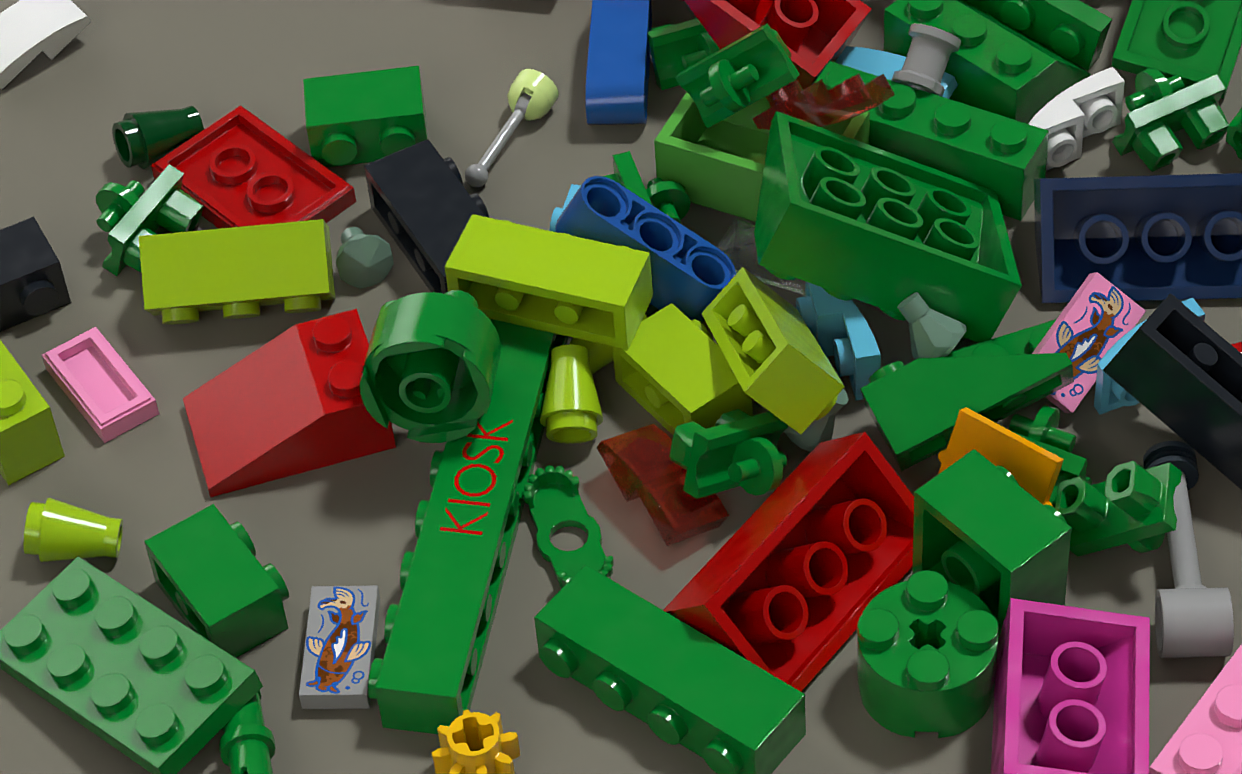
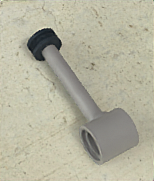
M1164 441L1149 448L1143 457L1144 469L1170 462L1182 471L1181 482L1176 487L1173 496L1177 526L1175 531L1167 532L1175 588L1157 589L1155 596V635L1158 655L1160 658L1228 657L1232 654L1234 638L1230 591L1227 587L1207 588L1202 585L1188 496V490L1193 488L1199 479L1196 453L1190 445L1184 442Z

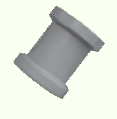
M917 23L911 24L908 34L912 38V42L902 69L894 71L892 81L943 96L944 87L941 85V80L952 52L959 51L961 40L953 34L936 27Z

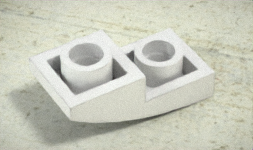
M20 0L1 12L0 89L2 90L41 51L52 60L91 22L88 16L71 0Z
M1113 67L1093 74L1061 92L1048 102L1028 123L1029 125L1049 131L1046 170L1061 167L1081 158L1084 137L1104 132L1111 127L1121 124L1125 81Z

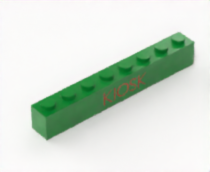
M490 319L498 332L501 344V354L490 405L487 413L485 412L478 420L477 427L460 439L446 442L444 451L435 450L430 467V485L433 489L430 499L421 500L417 508L415 535L418 541L415 551H406L402 559L400 587L403 592L400 603L390 604L386 614L384 639L387 647L384 658H375L371 665L368 694L370 699L378 701L383 728L438 734L437 728L440 725L449 727L457 717L463 715L464 710L470 711L525 504L523 496L524 484L528 482V476L533 473L545 428L540 423V416L551 367V350L557 346L567 345L569 336Z

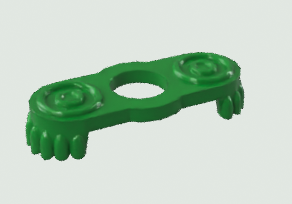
M548 465L545 467V471L542 468H538L535 471V475L530 474L528 476V482L524 484L523 492L524 501L526 504H529L530 515L537 530L536 538L539 553L544 560L551 563L561 588L585 564L611 579L613 574V556H605L601 546L600 526L593 517L587 514L578 490L580 485L579 478L577 476L573 477V472L571 470L565 471L562 466H557L554 469L553 466ZM563 527H577L588 535L587 542L582 547L572 551L559 550L550 542L552 535Z

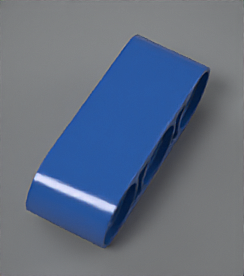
M592 0L585 97L588 125L647 123L651 59L647 32L652 29L651 0Z
M593 176L586 179L558 218L555 226L557 233H567L580 238L649 252L653 297L650 304L661 310L672 303L690 320L696 319L701 323L705 320L701 313L736 275L734 264L719 248L618 182L607 177Z

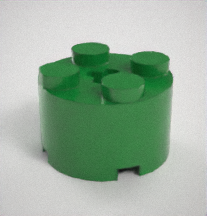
M451 290L445 294L435 292L415 293L386 302L381 307L375 322L360 380V394L367 411L378 423L387 429L390 421L408 430L407 438L418 442L443 443L468 435L477 427V422L483 414L487 413L491 402L501 354L500 338L495 326L478 309L476 299L469 293L461 290Z
M929 570L918 571L911 575L908 581L895 584L875 596L859 617L857 625L858 685L862 704L869 715L889 731L915 738V731L938 732V738L955 736L974 726L989 709L995 686L998 623L987 605L968 589L948 582L942 574Z

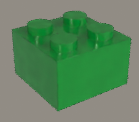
M973 449L914 491L912 575L918 571H935L942 574L948 582L960 585L977 595L987 605L997 620L999 640L1011 598L1065 606L1072 528L1058 510L1050 505H1043L1019 486L1015 477L1006 468L999 465L995 466Z

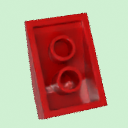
M684 0L719 49L726 47L768 23L771 29L778 32L789 49L791 61L800 74L795 81L784 87L804 93L809 91L828 62H836L845 47L850 45L872 10L861 0Z
M357 308L295 324L183 398L210 498L396 448L392 423L389 421L388 429L378 423L367 411L361 398L360 380L369 343Z

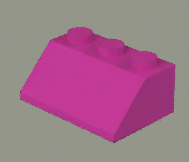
M1011 598L997 644L991 774H1149L1150 618Z

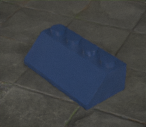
M1242 173L1034 179L1035 244L1041 303L1070 302L1088 275L1095 272L1102 275L1133 301L1165 300L1170 293L1178 300L1190 299L1192 297L1194 299L1242 298Z

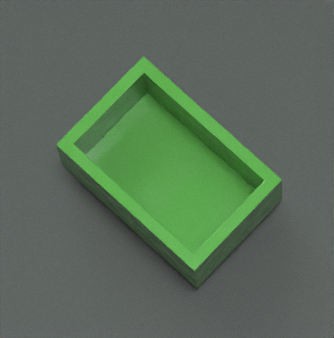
M782 87L707 128L701 119L699 109L694 100L686 92L654 140L656 177L663 179V181H674L683 185L692 203L756 222L770 125L776 111L870 145V112Z

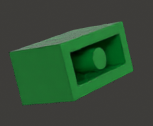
M419 66L303 79L306 130L311 157L325 167L374 162L428 139Z
M214 504L144 541L155 582L188 626L236 658L289 628L283 606V601L289 598V592L282 576L273 564L268 563L265 566L260 564L255 557L256 550L254 544L242 524L236 521L230 525Z

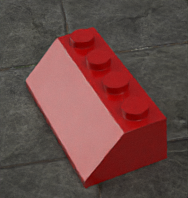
M866 432L821 442L663 611L795 689L802 691L855 632L859 617L869 602L883 590L897 584L912 567L914 496Z

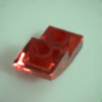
M858 73L827 90L822 79L805 89H802L799 81L796 79L767 95L766 99L771 107L752 119L758 129L770 130L771 120L775 112L778 111L823 127L856 117L877 107L895 94L884 74L864 84Z
M650 424L601 441L597 449L626 502L641 498L667 546L718 528L728 518L729 514L716 493L696 499L683 491L687 470L670 460L672 439L656 425Z

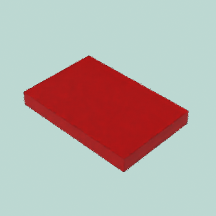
M241 105L151 165L154 180L158 178L169 164L183 172L184 176L180 190L204 206L202 216L218 229L323 219L327 223L356 203L353 186Z

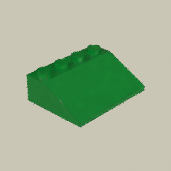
M775 112L770 125L754 229L758 265L765 267L767 271L784 280H795L797 278L820 286L835 298L845 301L854 298L877 306L888 316L902 321H906V319L897 308L898 305L911 294L918 292L930 309L966 325L967 331L960 340L967 338L981 343L992 339L1022 286L997 192L781 112Z

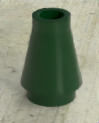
M188 106L182 109L126 113L123 121L113 124L112 135L115 148L123 164L128 168L139 165L140 168L146 169L203 131L204 127L197 109L194 106Z

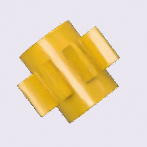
M464 710L463 715L457 717L449 727L440 725L437 728L440 748L432 752L436 774H515L513 759L520 756L518 735L516 732L503 733L501 714L496 712L489 716L480 712Z

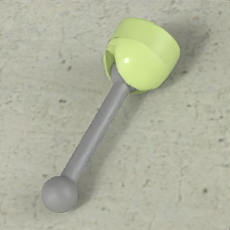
M524 69L520 71L511 84L507 97L513 113L478 164H472L466 169L465 180L470 186L481 187L487 182V170L523 118L529 121L541 119L557 101L559 91L554 82L543 73L533 69Z

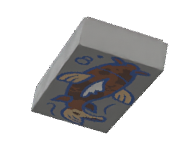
M378 585L312 586L299 690L302 709H370L371 699L368 694V681L371 665L375 659L381 600Z

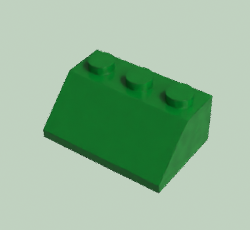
M896 0L884 9L885 52L906 57L912 42L908 32L911 24L914 23L939 28L961 40L959 51L951 53L944 71L954 76L958 84L949 99L1028 124L1053 98L1074 84L1091 76L1089 72L1061 57L1018 30L1012 29L1006 23L963 0Z

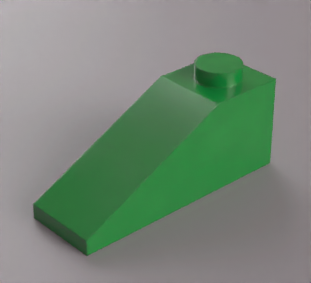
M1067 353L918 358L906 365L902 361H896L881 367L869 377L870 383L860 388L871 417L902 472L947 448L961 409L967 407L996 423L1073 383V365Z

